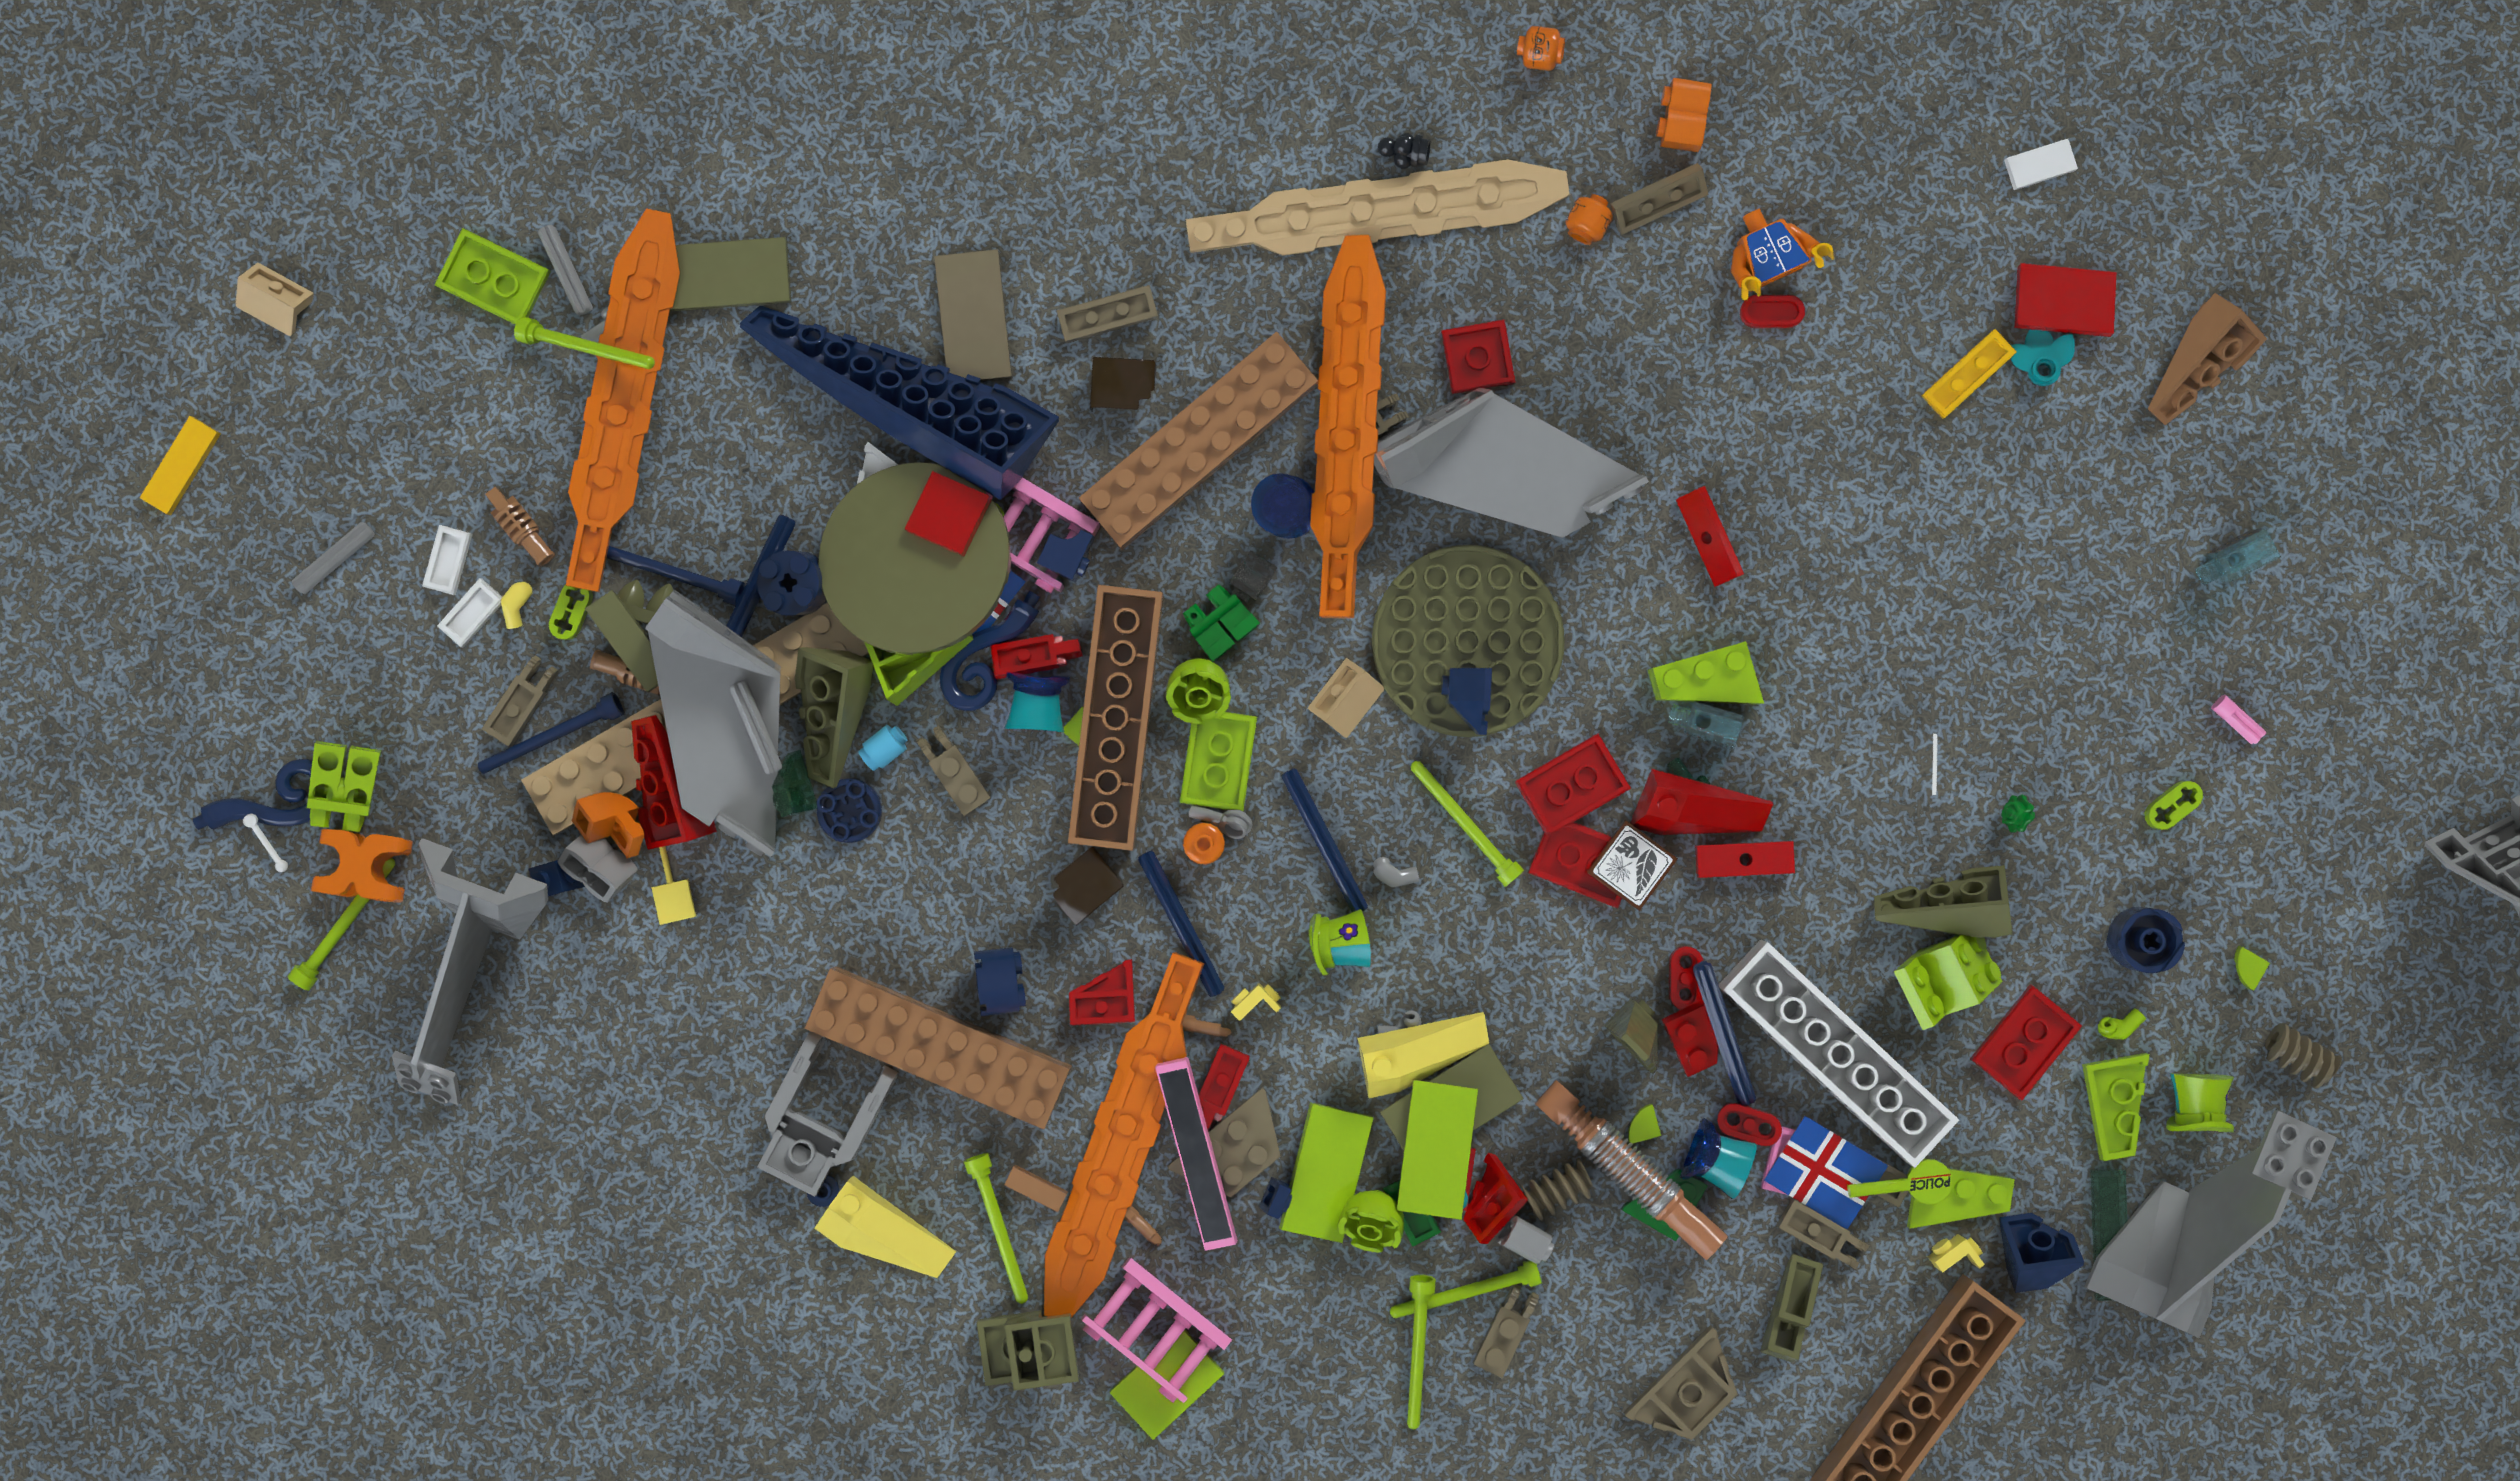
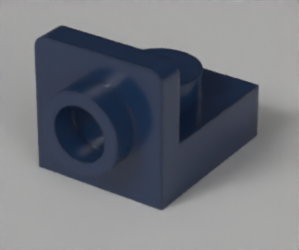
M1271 1177L1259 1207L1271 1217L1279 1219L1280 1216L1282 1217L1283 1212H1286L1292 1199L1290 1184Z

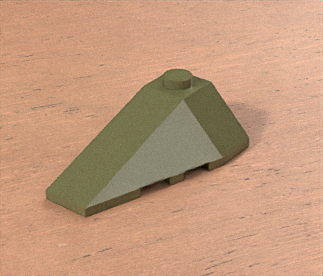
M808 647L798 648L795 684L796 689H801L803 707L799 708L800 719H805L807 737H805L803 743L808 778L828 787H837L870 692L873 670L872 660L850 651Z
M2005 865L1961 871V879L1945 883L1943 877L1932 880L1933 884L1923 890H1919L1914 886H1908L1874 896L1875 919L1881 922L1978 938H1996L2013 935Z
M1630 998L1604 1026L1651 1074H1654L1657 1071L1658 1024L1651 1017L1655 1012L1643 1000L1637 1003Z

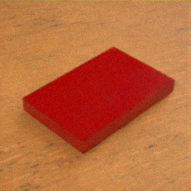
M2020 263L2017 270L2014 328L2111 337L2114 334L2117 272Z
M1599 734L1592 736L1515 781L1516 786L1547 837L1631 789Z
M1576 822L1571 823L1549 837L1543 832L1527 873L1617 909L1622 900L1621 897L1586 872L1612 838L1611 836Z
M2029 985L1970 1060L2022 1101L2081 1029L2082 1025L2037 988Z

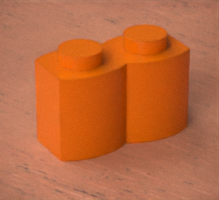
M1673 78L1670 86H1664L1661 105L1666 106L1665 118H1659L1656 130V137H1661L1660 147L1699 152L1704 140L1711 83Z

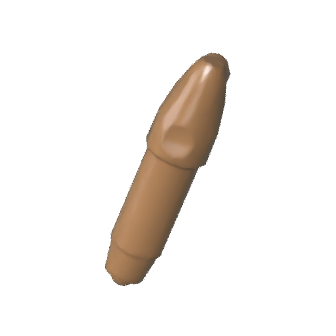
M1185 1015L1182 1023L1183 1031L1191 1033L1195 1032L1217 1037H1227L1231 1034V1030L1221 1027V1024L1197 1020L1195 1016Z
M1133 1206L1128 1207L1124 1219L1152 1244L1160 1245L1162 1238Z

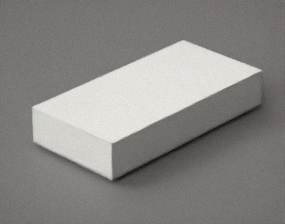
M2068 139L2020 153L2004 160L2014 190L2068 174L2078 169Z
M439 525L422 587L456 595L473 534Z
M479 578L437 627L456 644L464 648L501 606L502 596L483 579Z

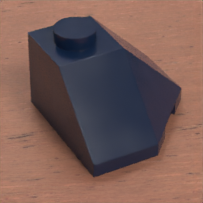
M1492 668L1448 669V675H1442L1441 694L1447 695L1446 702L1477 735H1487L1488 721H1485V715H1488V711H1490Z
M2033 1213L1999 1217L2006 1269L2015 1293L2048 1289L2084 1266L2083 1257L2073 1234L2063 1229L2060 1231L2055 1230L2044 1224L2043 1219Z

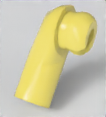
M527 582L514 583L501 598V606L507 629L518 628L523 625L519 610L532 595V587Z

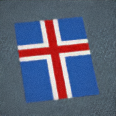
M1804 1116L1764 1181L1836 1224L1848 1229L1869 1196L1850 1198L1847 1186L1879 1181L1889 1165Z

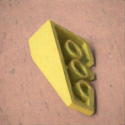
M1484 1012L1357 1038L1368 1098L1401 1092L1412 1086L1413 1080L1421 1081L1489 1044Z
M854 1176L846 1182L815 1227L817 1231L841 1248L938 1278L957 1252Z

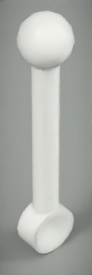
M251 813L247 814L243 819L244 825L253 829L274 860L275 869L278 872H285L288 869V863L285 860H281L257 825V816Z

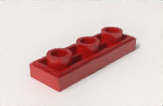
M1700 487L1675 499L1714 587L1743 575L1744 572L1706 487Z
M1794 841L1695 845L1697 878L1795 873ZM1744 853L1749 856V862L1746 865L1740 863V856Z

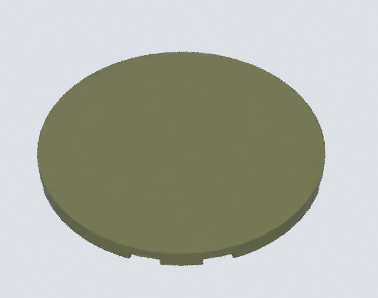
M906 463L883 469L867 477L850 490L840 501L828 520L822 536L819 551V568L822 574V589L831 610L843 626L865 643L887 652L904 655L931 651L937 652L961 642L981 627L990 617L999 603L998 600L1005 584L1008 582L1011 567L1010 537L1006 522L993 499L964 557L908 533L904 529L932 471L987 494L986 491L941 465Z
M1481 545L1445 547L1430 552L1408 565L1392 581L1384 593L1372 628V654L1375 668L1391 700L1402 712L1418 724L1438 733L1457 737H1479L1485 735H1477L1446 702L1447 695L1441 694L1442 675H1448V669L1492 668L1490 711H1488V715H1485V721H1488L1487 735L1516 725L1539 707L1558 677L1564 655L1565 640L1562 617L1558 605L1545 582L1534 570L1504 551Z

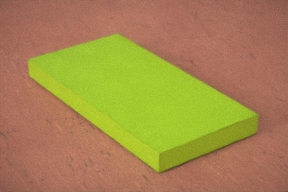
M1413 1080L1397 1211L1462 1220L1478 1089Z
M1310 1102L1289 1185L1292 1199L1289 1208L1282 1214L1279 1226L1281 1230L1343 1243L1345 1233L1342 1235L1339 1233L1338 1223L1344 1206L1355 1194L1373 1122L1372 1116Z

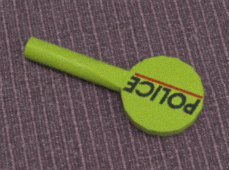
M1923 1159L1916 1168L1913 1166L1910 1168L1907 1178L1851 1184L1847 1186L1850 1198L1909 1191L1915 1200L1923 1204L1934 1205L1942 1202L1949 1196L1952 1190L1953 1178L1950 1170L1943 1163L1935 1159Z

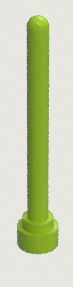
M519 318L514 328L515 339L525 344L532 345L543 341L645 369H651L655 365V361L651 356L544 329L537 320L532 318Z
M1414 761L1411 764V771L1496 867L1495 872L1498 874L1496 878L1503 886L1506 887L1524 871L1518 862H1512L1510 858L1505 859L1420 761Z
M393 858L387 860L383 866L385 879L395 867V860ZM359 895L355 896L307 962L295 965L287 977L291 982L307 991L313 987L318 980L316 978L319 973L317 969L370 899L362 898Z
M988 1153L979 1154L963 1162L967 1174H971L972 1179L977 1180L1015 1299L1018 1303L1024 1304L1028 1300V1294L988 1175L991 1173L989 1167L992 1166Z
M1529 1260L1524 1261L1522 1266L1517 1267V1271L1433 1294L1431 1299L1428 1300L1427 1310L1520 1283L1523 1286L1529 1284L1530 1287L1540 1285L1542 1281L1537 1264ZM1415 1300L1392 1306L1390 1315L1393 1318H1400L1414 1314Z
M1428 1275L1411 1276L1409 1291L1412 1293V1298L1415 1299L1407 1425L1410 1429H1417L1420 1426L1428 1300L1435 1293L1436 1279Z

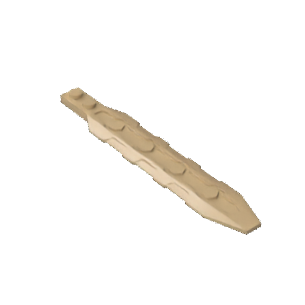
M1507 159L1473 164V167L1449 171L1433 172L1428 170L1410 173L1409 176L1384 180L1370 181L1369 179L1349 181L1346 185L1312 190L1299 188L1277 191L1270 194L1249 211L1186 219L1190 253L1254 244L1285 256L1314 252L1315 248L1342 245L1345 236L1369 235L1372 243H1377L1380 239L1416 234L1418 237L1441 234L1445 230L1481 226L1482 228L1515 224L1565 199L1570 193L1566 171Z

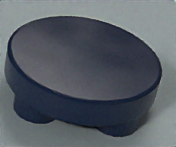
M841 779L837 787H827L817 799V818L823 831L835 841L853 843L864 840L877 829L881 821V800L877 792L869 784L861 780Z

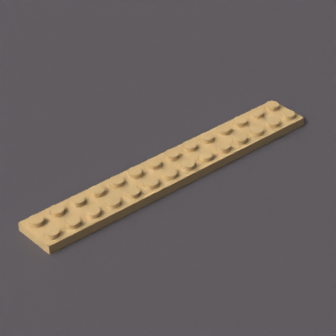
M828 602L817 611L801 617L753 645L781 666L780 705L801 694V689H796L795 684L798 648L843 650L862 657L869 654L865 642L843 626L831 610ZM661 699L521 779L552 835H557L574 825L571 820L577 799L601 792H611L624 796L636 789V779L641 778L640 764L634 759L631 721L657 715L667 732Z

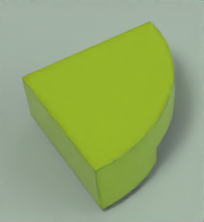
M2238 946L2234 961L2236 962L2239 979L2245 987L2254 991L2270 962L2244 947Z
M1652 1104L1642 1107L1633 1117L1628 1129L1629 1143L1634 1144L1661 1136Z

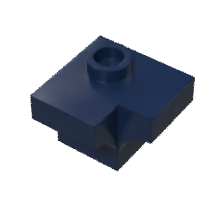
M1080 530L1075 537L1070 539H1062L1050 533L1037 564L1076 583L1078 577H1083L1090 563V559L1087 558L1088 552L1095 537L1083 530Z

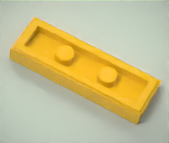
M1993 329L1921 396L1944 419L2016 354L2017 351L1996 329Z
M189 416L141 494L140 499L165 514L172 515L221 433L195 417Z

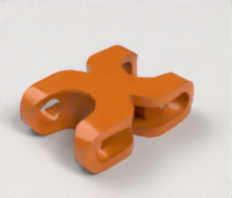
M321 830L319 842L334 847L339 853L340 863L337 870L330 876H315L312 880L311 891L342 897L359 895L362 898L376 901L403 902L405 889L387 882L384 877L383 866L393 856L410 855L413 841L380 834H371L364 837L361 834L345 830Z

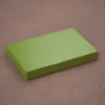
M462 228L438 276L435 286L516 325L519 318L529 317L551 271Z
M1224 712L1218 719L1214 716L1210 719L1202 720V724L1191 723L1180 803L1226 810H1244L1257 722L1256 716Z
M1184 1330L1154 1370L1169 1382L1198 1343ZM1206 1354L1179 1390L1187 1397L1184 1403L1178 1398L1174 1403L1158 1391L1162 1385L1138 1366H1135L1109 1393L1154 1440L1224 1375V1371Z

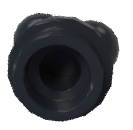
M1404 133L1395 141L1389 137L1381 139L1378 143V152L1384 157L1394 155V163L1398 168L1406 169L1410 166L1418 168L1420 165L1428 164L1431 141L1430 139H1423V135L1416 134L1413 137L1409 133Z

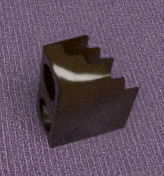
M1093 357L1090 394L1091 412H1093V408L1137 410L1139 408V400L1149 399L1151 391H1155L1157 370L1155 361Z
M1092 846L1054 877V881L1059 885V888L1053 893V896L1057 900L1056 904L1077 926L1123 887V883L1095 847Z

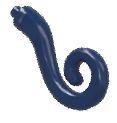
M1029 591L1024 601L1017 599L1002 622L972 635L973 640L942 666L940 688L944 698L951 706L963 711H975L981 709L993 699L997 690V679L994 676V671L987 664L981 662L970 663L962 672L961 677L965 681H971L976 676L983 679L984 687L976 695H966L958 689L956 684L958 670L966 658L973 653L992 645L1012 640L1027 630L1039 613V610L1034 607L1040 596Z
M293 760L284 765L277 773L275 781L276 790L285 801L298 803L307 797L306 790L292 788L290 781L294 775L299 773L311 777L313 760ZM228 798L201 807V815L193 818V823L198 830L206 826L215 830L230 822L243 820L247 814L251 813L257 816V823L280 827L297 826L310 821L311 808H307L306 803L295 809L281 810L249 800Z

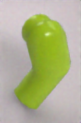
M2136 1008L2124 1019L2104 1017L2098 1024V1032L2108 1039L2124 1040L2146 1020V1017Z

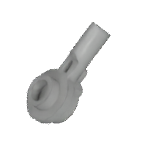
M1191 805L1189 817L1209 822L1218 827L1222 833L1234 839L1244 838L1253 826L1252 820L1241 810H1228L1225 813H1219Z

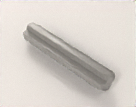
M553 225L540 228L538 235L574 312L579 316L589 313L593 310V306L557 229Z
M360 522L292 580L296 590L303 594L308 593L374 537L375 533L372 528L364 522Z
M740 681L731 685L730 691L765 773L772 774L782 769L781 761L748 683Z

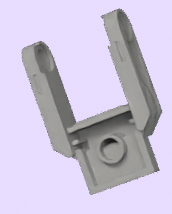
M810 1031L765 1114L772 1139L757 1167L815 1197L831 1167L856 1158L899 1072L886 1065L882 1067L883 1070L875 1086L866 1096L846 1137H843L840 1132L791 1109L827 1039Z

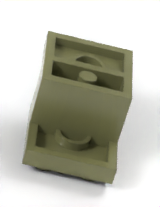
M1042 1310L977 1320L985 1386L1013 1382V1389L1016 1391L1079 1381L1071 1313L1042 1317Z

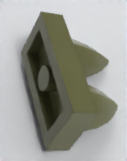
M638 580L626 584L619 591L618 596L636 621L648 624L664 600L670 596L673 588L669 583L661 587L652 596L646 609H643L644 592Z

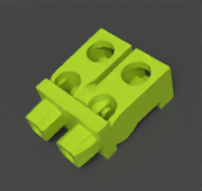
M322 741L315 742L307 808H311V826L329 828L331 812L333 811L345 813L342 830L360 832L365 816H368L370 813L382 750L351 746L344 778L342 773L347 745Z

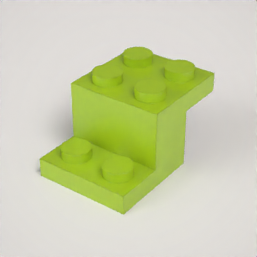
M1955 934L1951 939L1916 951L1894 971L1922 1030L1934 1027L1945 1015L1980 1004L2003 982L1998 965L1992 961L1986 949L1984 937L1978 938Z

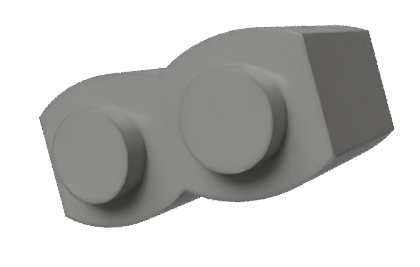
M582 835L564 849L557 861L569 876L583 882L591 894L607 903L631 882L638 870L630 858L627 859L623 853L614 850L605 838L587 843Z
M1513 1216L1500 1230L1496 1238L1498 1244L1535 1264H1539L1541 1260L1547 1261L1554 1248V1244L1551 1243L1552 1235L1518 1216Z

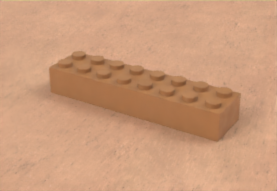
M1275 332L1082 494L1079 500L1119 548L1124 550L1318 387L1317 378L1279 333Z
M1098 585L1068 843L1132 851L1135 849L1164 599L1163 592Z
M837 966L829 969L805 1026V1029L1041 1129L1046 1128L1072 1067L1070 1064Z
M1962 1274L1810 1481H1908L2026 1320L1973 1280Z

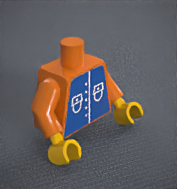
M1757 209L1742 217L1749 234L1741 237L1733 250L1731 274L1741 288V298L1748 300V291H1755L1758 297L1761 296V287L1805 268L1812 262L1811 257H1814L1815 265L1818 268L1824 267L1822 257L1828 256L1831 260H1834L1833 248L1828 243L1818 242L1794 224L1786 223L1783 218L1767 225L1761 210Z

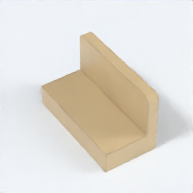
M256 263L238 277L236 307L291 336L296 331L297 315L311 304L314 293L264 265Z
M1346 658L1307 709L1343 737L1347 738L1384 691V687L1364 669Z

